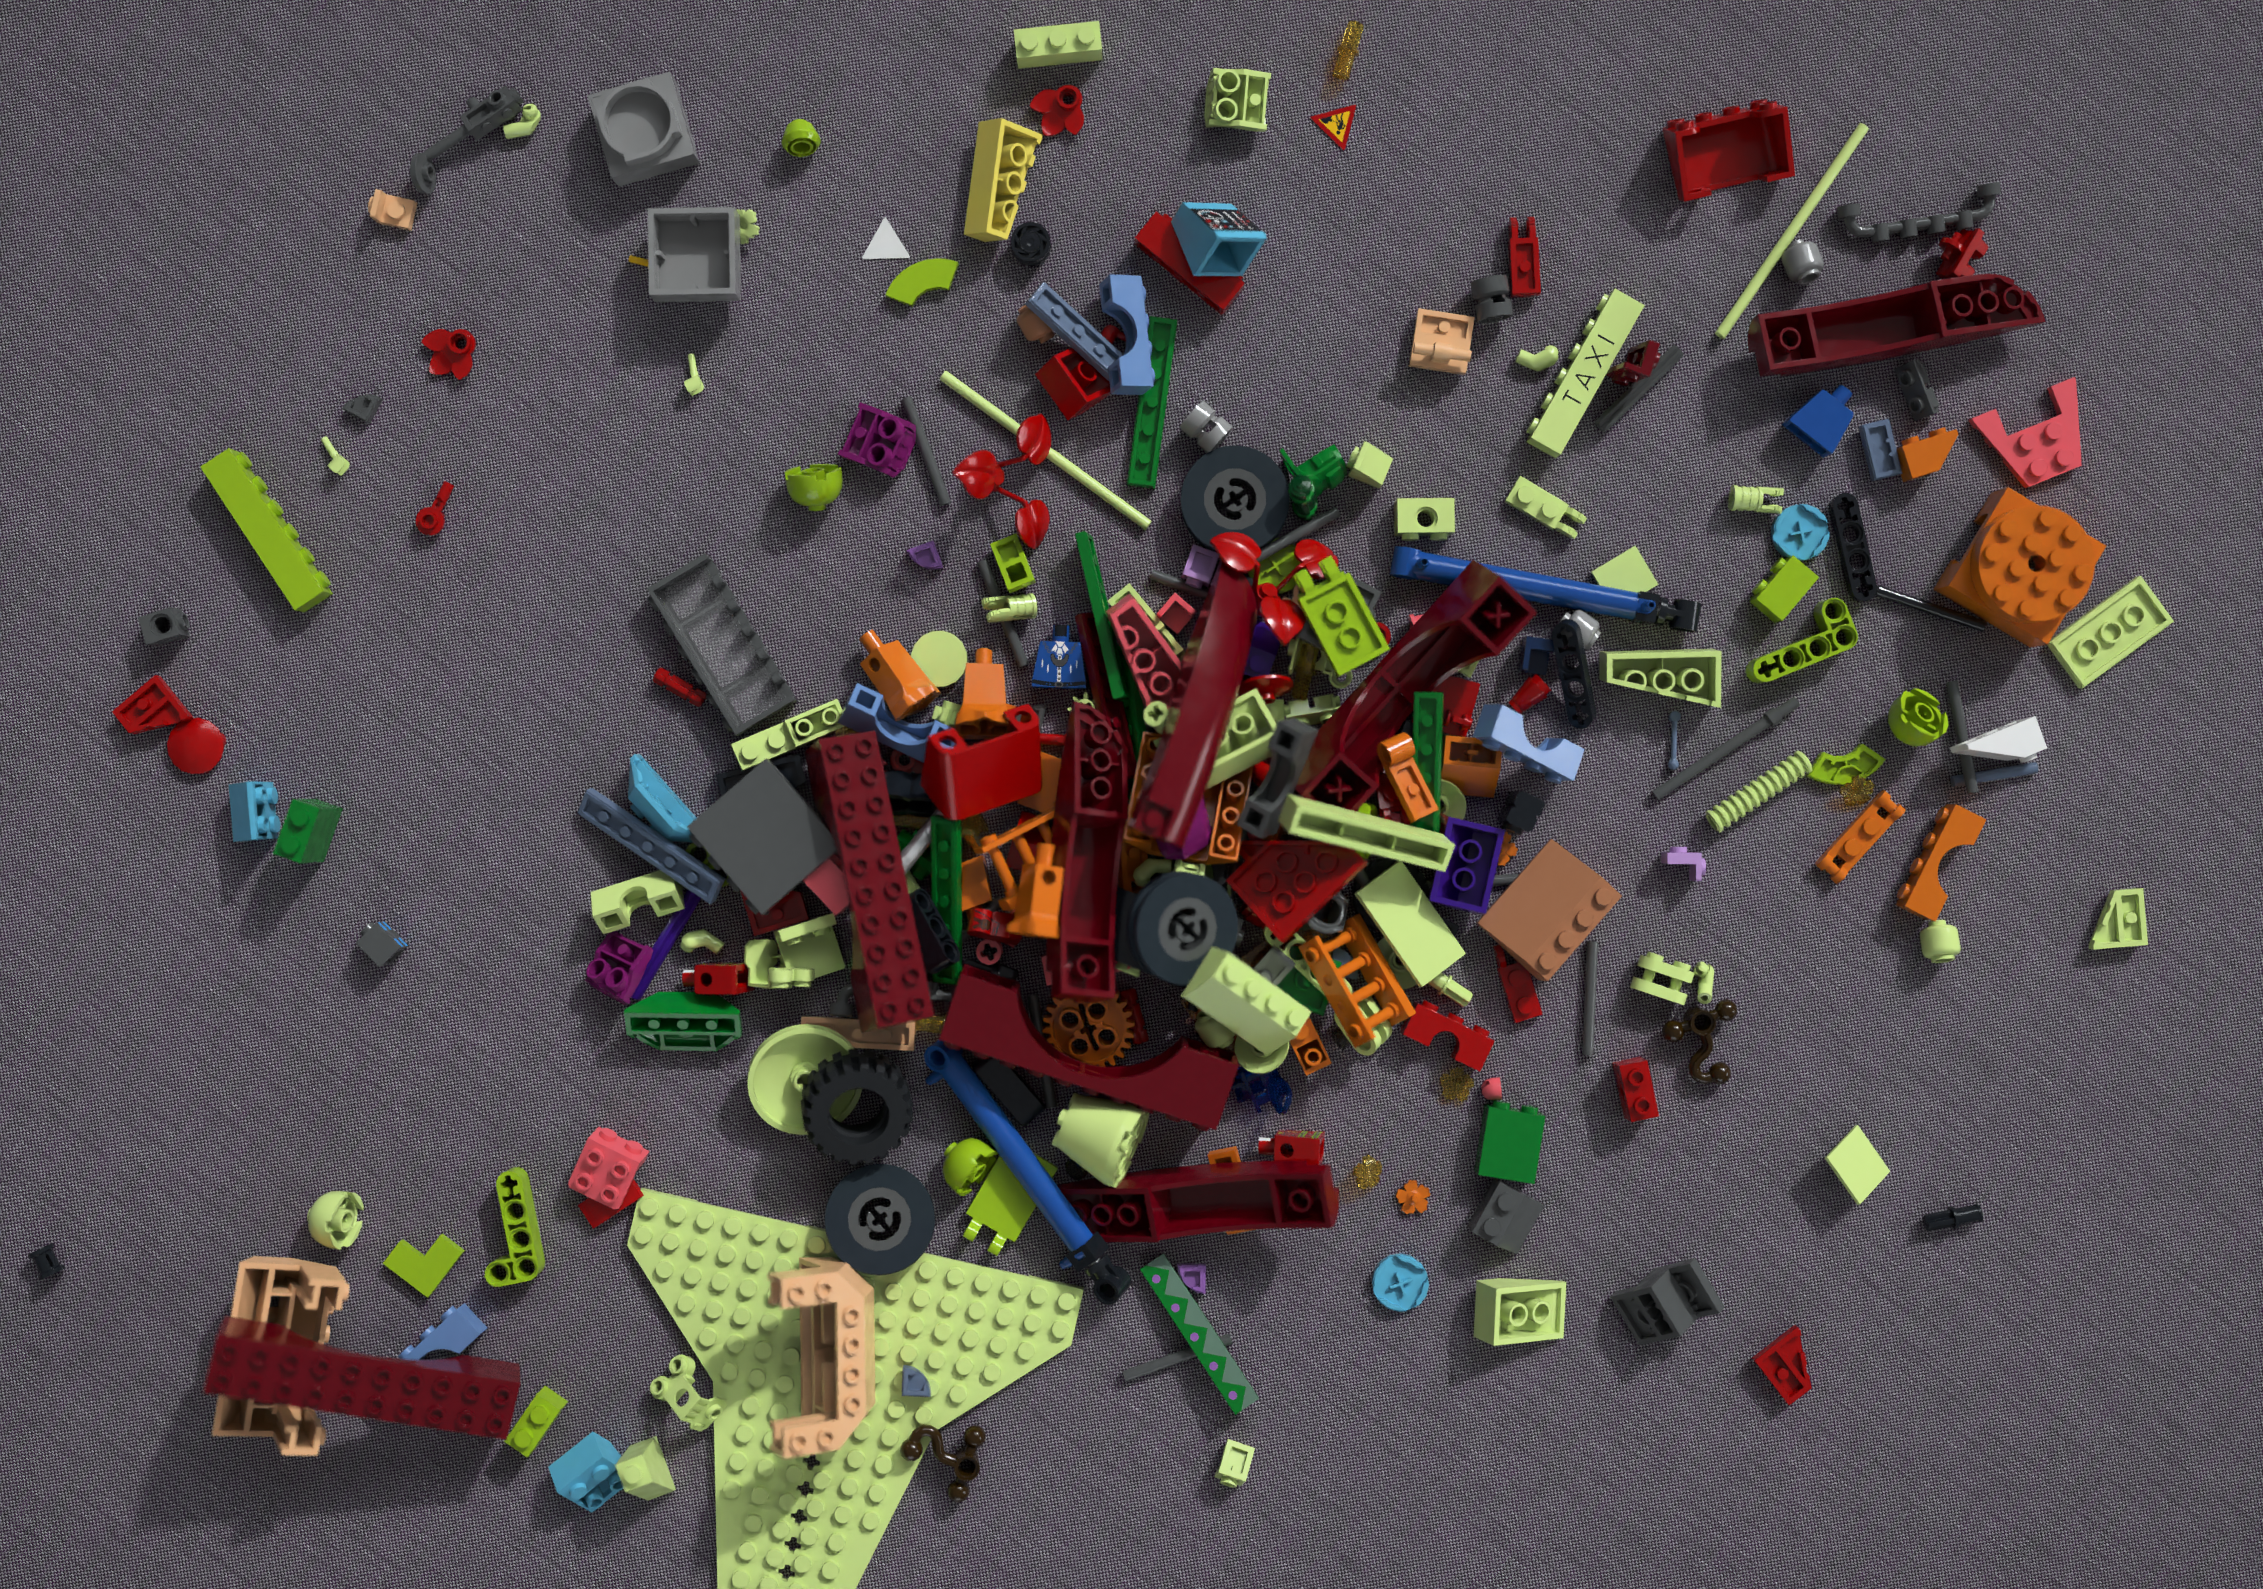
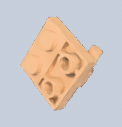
M1418 308L1409 367L1465 375L1467 364L1470 362L1472 354L1470 345L1475 317Z

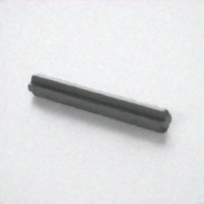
M1676 345L1671 346L1660 357L1655 369H1652L1650 377L1634 382L1595 421L1596 427L1603 433L1610 429L1683 357V352Z

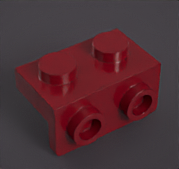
M1648 340L1631 347L1626 361L1609 368L1605 376L1611 377L1613 383L1622 386H1628L1650 377L1652 369H1655L1660 359V353H1658L1660 343Z

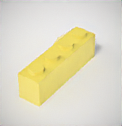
M1003 118L979 122L964 235L983 242L1008 240L1019 207L1017 200L1019 194L1025 190L1027 182L1024 179L1028 167L1033 166L1036 158L1033 153L1036 145L1041 143L1042 134Z

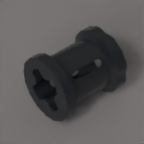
M53 1243L28 1254V1258L34 1260L40 1273L38 1276L39 1280L65 1269L64 1264L59 1263L53 1251L55 1247Z

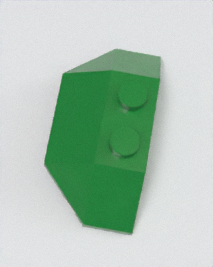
M657 992L624 1010L626 1035L632 1038L636 1037L641 1042L658 1050L718 1051L742 1036L740 1010L718 994Z

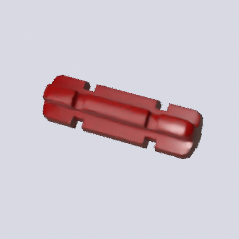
M659 668L655 672L653 677L654 683L661 687L667 686L666 690L684 700L690 699L689 703L696 707H700L706 700V692L699 688L693 689L694 685L676 675L670 676L671 672L664 668Z
M1123 990L1120 992L1121 1000H1128L1123 1009H1132L1133 1013L1127 1019L1135 1020V1026L1129 1028V1030L1134 1032V1038H1131L1133 1044L1145 1043L1149 1038L1147 1030L1143 1029L1145 1023L1140 1005L1136 1003L1138 999L1136 990Z

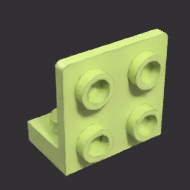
M834 913L774 931L785 968L815 969L814 979L845 968L832 925L837 924Z

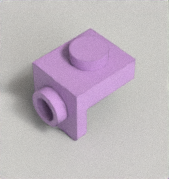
M1193 544L1181 577L1186 579L1185 584L1197 589H1202V586L1208 587L1219 558L1218 553Z
M1670 847V852H1661V864H1689V880L1702 881V875H1705L1706 861L1702 858V853L1687 852V847Z

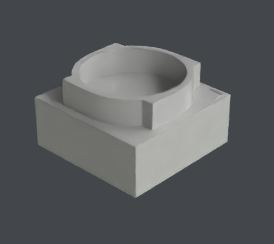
M671 72L587 95L611 178L618 187L700 163L678 85Z
M735 207L647 208L649 296L655 302L741 301L740 215Z

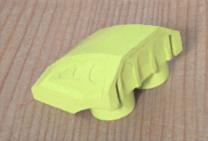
M1213 68L1210 71L1206 88L1204 111L1206 127H1229L1265 132L1267 130V124H1265L1267 92L1271 73L1248 69Z

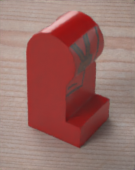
M980 908L970 910L967 929L969 935L1016 946L1022 938V935L1007 932V925L1013 921L1015 912L1009 914Z

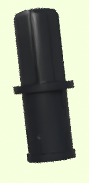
M1978 1204L1960 1208L1949 1206L1945 1211L1925 1214L1923 1224L1928 1231L1948 1227L1958 1229L1959 1225L1982 1222L1983 1212Z

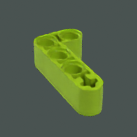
M1830 598L1817 603L1813 614L1820 632L1751 660L1746 666V676L1753 683L1769 682L1854 647L1858 640V634L1844 601L1839 598ZM1828 604L1835 609L1833 619L1827 617L1825 613V608ZM1838 631H1842L1845 634L1846 641L1844 645H1840L1836 640ZM1812 641L1819 645L1820 651L1817 656L1810 652L1809 647ZM1786 652H1789L1794 659L1790 667L1785 665L1783 661V656ZM1773 664L1774 668L1764 671L1763 674L1758 673V669L1761 666Z
M520 1167L506 1170L496 1181L510 1255L501 1256L486 1267L485 1279L494 1287L530 1281L539 1275L545 1267V1257L529 1176ZM508 1179L517 1180V1185L509 1184ZM518 1193H520V1195L515 1196L513 1198L510 1197V1195L512 1194L517 1195ZM514 1203L520 1204L523 1207V1216H518L513 1212ZM519 1231H523L528 1235V1244H523L519 1241ZM524 1260L533 1262L535 1266L534 1272H529L525 1269ZM496 1265H501L505 1268L506 1277H500L496 1273Z

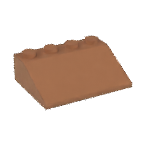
M1550 839L1491 905L1486 914L1476 923L1537 980L1549 981L1622 895L1603 877L1553 839Z

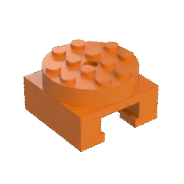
M2006 487L1989 495L1974 520L1976 524L1981 526L1960 562L1955 559L1949 562L1933 590L2030 648L2048 645L2066 613L2076 607L2088 592L2093 580L2095 565L2106 545L2089 536L2082 526L2067 513L2053 507L2038 505L2013 489ZM2030 558H2033L2032 560L2035 562L2036 571H2032L2028 566Z

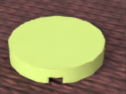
M932 631L923 635L915 643L911 653L913 660L936 687H947L957 682L964 675L966 663H968L967 651L963 643L954 634L946 631Z

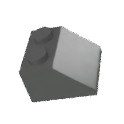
M1493 1178L1467 1227L1473 1233L1492 1244L1518 1254L1545 1205L1502 1180Z

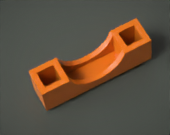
M1946 804L1945 807L1940 808L1935 817V822L1937 823L1933 831L1929 832L1923 840L1922 847L1924 849L1920 857H1917L1911 864L1909 870L1911 875L1907 883L1902 884L1898 890L1896 906L1924 920L1936 922L1948 898L1938 880L1939 863L1950 849L1959 845H1974L1987 819L1957 804Z

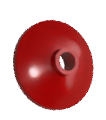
M1283 675L1256 676L1241 682L1238 695L1242 696L1257 689L1265 705L1275 702V698L1290 692L1294 687V683L1291 678Z

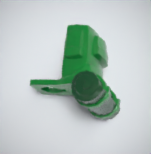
M1335 444L1319 452L1298 467L1294 465L1283 448L1279 450L1283 464L1293 477L1289 483L1288 492L1293 501L1294 513L1300 520H1312L1318 507L1317 497L1328 488L1333 490L1345 479L1347 467Z

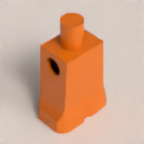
M870 630L860 637V642L869 652V655L860 665L879 693L883 695L895 721L922 711L941 694L898 640L883 644L874 630Z
M980 648L975 651V663H966L963 703L956 717L955 731L962 739L991 740L1012 733L1013 728L1003 716V712L1008 710L1003 664H992V650Z
M1038 843L1035 863L1023 864L1014 919L1007 925V932L1034 938L1058 939V912L1064 868L1052 866L1055 845Z

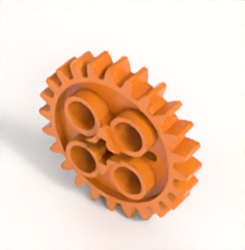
M1119 990L1115 991V998L1111 1000L1082 1003L1085 1007L1089 1024L1094 1025L1093 1036L1099 1046V1049H1094L1089 1029L1087 1027L1083 1028L1085 1018L1078 1006L1080 1003L1074 1002L1073 999L1053 998L1056 1005L1048 1004L1046 1008L1052 1015L1048 1014L1043 1017V1021L1050 1025L1044 1026L1042 1032L1051 1034L1045 1039L1050 1044L1054 1043L1053 1046L1059 1051L1074 1059L1099 1066H1105V1062L1108 1061L1114 1066L1116 1065L1115 1055L1124 1058L1125 1053L1121 1047L1128 1049L1131 1047V1043L1125 1038H1134V1032L1127 1029L1135 1026V1020L1127 1019L1132 1015L1133 1010L1123 1009L1128 1000H1117L1120 993ZM1094 1003H1100L1104 1006L1105 1011L1101 1014H1094L1091 1012L1090 1006ZM1067 1012H1072L1077 1015L1078 1020L1075 1023H1067L1063 1015ZM1108 1029L1115 1036L1111 1040H1103L1099 1033L1102 1030ZM1080 1038L1084 1039L1088 1046L1085 1049H1077L1072 1042Z

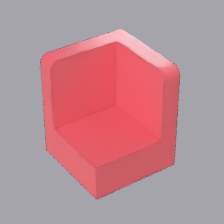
M1174 593L1156 616L1178 635L1196 614V610Z

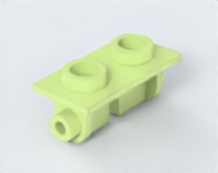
M1333 694L1313 697L1314 707L1309 708L1308 698L1288 701V704L1283 705L1284 716H1286V719L1296 718L1309 726L1320 723L1324 725L1341 706L1340 697Z

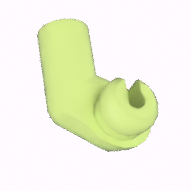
M526 104L522 108L523 116L519 122L503 125L506 139L528 136L534 132L541 120V113L534 104Z

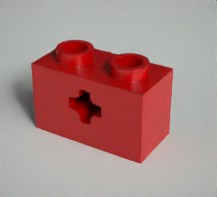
M1635 1057L1612 1062L1624 1118L1630 1122L1659 1117L1648 1061L1642 1057Z

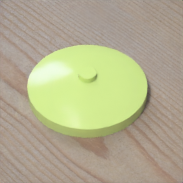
M815 1024L793 1025L772 1034L758 1047L748 1068V1093L754 1109L764 1121L780 1131L797 1135H808L804 1129L801 1110L802 1090L804 1084H808L807 1077L812 1070L819 1071L818 1064L824 1059L830 1062L833 1060V1054L841 1052L842 1056L849 1054V1049H854V1047L838 1032ZM862 1088L851 1089L839 1095L830 1107L831 1116L837 1121L842 1122L858 1103Z

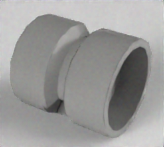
M1203 400L1186 417L1179 428L1190 438L1196 437L1198 439L1197 444L1208 453L1215 450L1233 427L1223 417L1216 418V411ZM1208 425L1212 428L1210 433L1204 431Z

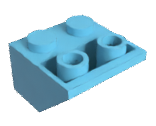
M251 781L230 784L229 796L233 842L277 839V832L280 831V819L276 815L275 804L278 802V792L273 786V782Z
M591 1432L548 1467L557 1493L590 1512H594L617 1492L624 1489L615 1466L621 1455L610 1441L595 1432Z

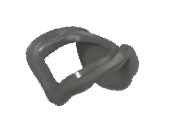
M1338 892L1332 898L1334 902L1327 915L1328 924L1313 916L1307 921L1310 928L1326 934L1343 932L1349 901L1341 892Z

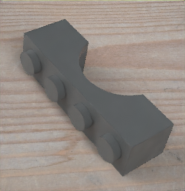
M1296 718L1278 721L1268 746L1272 753L1270 768L1260 787L1247 799L1237 823L1239 827L1259 838L1277 834L1280 827L1278 820L1288 794L1293 795L1318 730Z

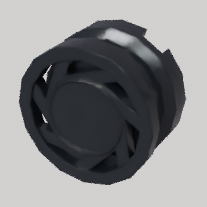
M1026 222L1019 225L1011 237L1014 257L1022 265L1029 267L1038 266L1045 262L1051 251L1050 236L1047 230L1035 222Z

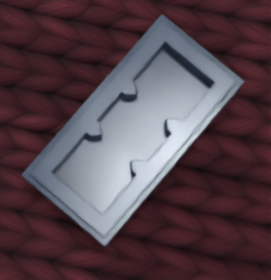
M1889 419L1859 426L1871 481L1902 474Z

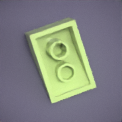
M1508 1278L1476 1280L1474 1337L1493 1346L1564 1338L1566 1282Z

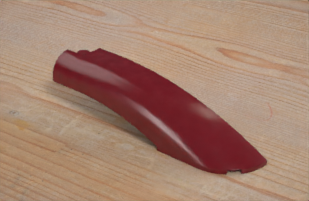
M1978 274L1930 281L1918 286L1843 302L1758 314L1752 319L1749 326L1748 350L1749 353L1755 352L1760 377L1775 374L1786 376L1933 350L2035 326L2046 321L2033 295L2028 290L2024 292L2014 284L2015 280L1998 274Z
M1222 559L1180 664L1181 670L1159 744L1128 824L1130 829L1179 849L1184 848L1217 760L1242 682L1257 622V604L1250 583L1243 573L1232 570Z
M1307 1160L1229 1162L1130 1172L1126 1174L1117 1188L1107 1186L1097 1178L1057 1185L1091 1233L1094 1234L1098 1231L1105 1242H1159L1164 1239L1252 1229H1332L1336 1223L1339 1211V1189L1333 1185L1330 1165H1307Z

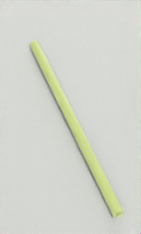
M1859 123L1725 317L1715 332L1716 336L1721 339L1726 338L1787 249V246L1792 242L1869 130L1865 124Z
M945 371L942 374L940 380L1014 435L1017 434L1020 426L1019 423L949 372ZM1050 447L1046 457L1048 460L1144 530L1149 527L1152 522L1150 519Z

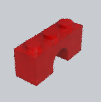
M1423 1000L1422 1004L1414 1001L1412 1007L1416 1014L1405 1019L1400 1033L1429 1047L1437 1033L1449 1031L1455 1037V1048L1451 1057L1477 1071H1481L1495 1042L1488 1037L1490 1031L1474 1025L1473 1029L1463 1025L1465 1019L1450 1012L1446 1017L1437 1012L1438 1006L1426 1000Z

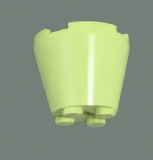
M1074 1093L1068 1106L1069 1110L1063 1109L1059 1115L1057 1125H1060L1061 1128L1056 1132L1052 1146L1060 1149L1103 1184L1117 1188L1132 1164L1131 1159L1135 1154L1138 1143L1140 1144L1143 1139L1149 1113L1139 1110L1137 1108L1138 1105L1126 1102V1104H1120L1110 1099Z

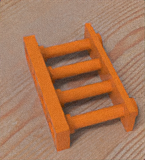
M1056 801L1053 802V808L999 836L993 833L980 839L981 845L973 849L975 854L989 853L1006 889L1004 892L1005 897L998 900L1002 911H1012L1015 909L1019 885H1016L998 846L1013 839L1024 864L1035 863L1023 833L1037 826L1044 843L1051 844L1052 830L1047 820L1054 817Z
M1360 913L1345 921L1343 932L1339 933V935L1324 943L1318 935L1298 947L1355 1048L1376 1038L1372 1028L1388 1020L1391 1026H1394L1416 1014ZM1345 944L1353 960L1337 968L1329 953ZM1360 969L1367 985L1351 993L1343 978ZM1374 994L1382 1010L1365 1019L1357 1003Z

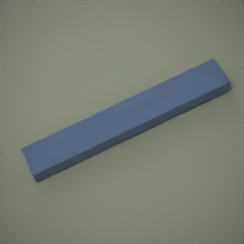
M590 788L586 790L577 814L707 903L712 904L716 902L725 881L723 876L595 789Z

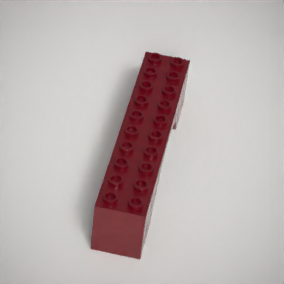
M1472 560L1318 730L1295 789L1305 799L1357 811L1379 787V774L1382 763L1377 754V744L1395 736L1403 722L1413 711L1414 691L1431 692L1460 669L1481 659L1498 656L1535 616L1537 611L1500 575Z
M868 731L819 739L804 753L815 807L822 814L831 832L845 879L853 937V960L850 979L861 1033L933 1017L934 1013L876 732Z
M967 964L964 965L939 1039L945 1041L944 1045L949 1048L961 1050V1047L972 1050V1054L976 1057L988 1059L990 1056L999 1059L1000 1064L1010 1068H1016V1065L1027 1068V1072L1031 1075L1043 1077L1045 1074L1054 1077V1081L1061 1085L1071 1086L1073 1083L1082 1086V1090L1086 1093L1098 1095L1100 1092L1109 1095L1110 1100L1116 1103L1126 1104L1128 1101L1137 1104V1108L1141 1111L1154 1113L1155 1110L1164 1113L1165 1118L1174 1122H1181L1183 1119L1192 1122L1194 1128L1202 1131H1208L1209 1128L1217 1130L1239 1066L1234 1052L1220 1049L1219 1047L1209 1048L1204 1042L1181 1036L1172 1046L1157 1056L1132 1065L1099 1066L1079 1061L1059 1051L1036 1029L1024 1007L1018 981Z
M224 1316L217 1334L203 1393L507 1440L521 1380L518 1363L463 1354L457 1357L437 1360H408L372 1356L331 1347L310 1340L295 1333L285 1325Z

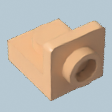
M376 189L374 197L372 196L368 203L370 217L378 224L412 231L417 202L411 199L388 195L382 190Z

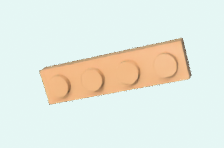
M801 1016V1024H815L830 1028L845 1037L854 1048L915 1050L916 1022L861 1033L858 1018Z

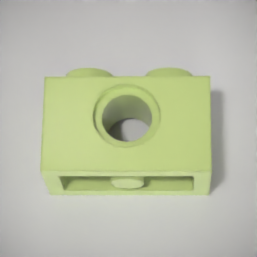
M1397 498L1394 502V536H1402L1403 541L1419 540V536H1430V540L1434 541L1447 540V535H1452L1455 532V498ZM1419 513H1426L1430 516L1431 525L1429 527H1423L1418 523L1417 516Z

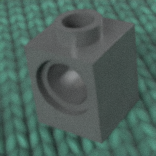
M169 607L138 617L146 645L158 647L190 637L188 631L190 622L187 615L182 612V609ZM167 619H169L171 627L170 630L167 633H165L163 630V624Z

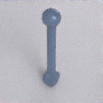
M1672 711L1668 716L1672 722L1671 760L1668 762V767L1671 770H1676L1679 767V762L1676 760L1677 722L1681 719V714L1678 711Z

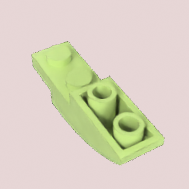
M838 699L732 743L730 746L741 771L760 764L766 758L773 760L846 727L838 723L843 711Z

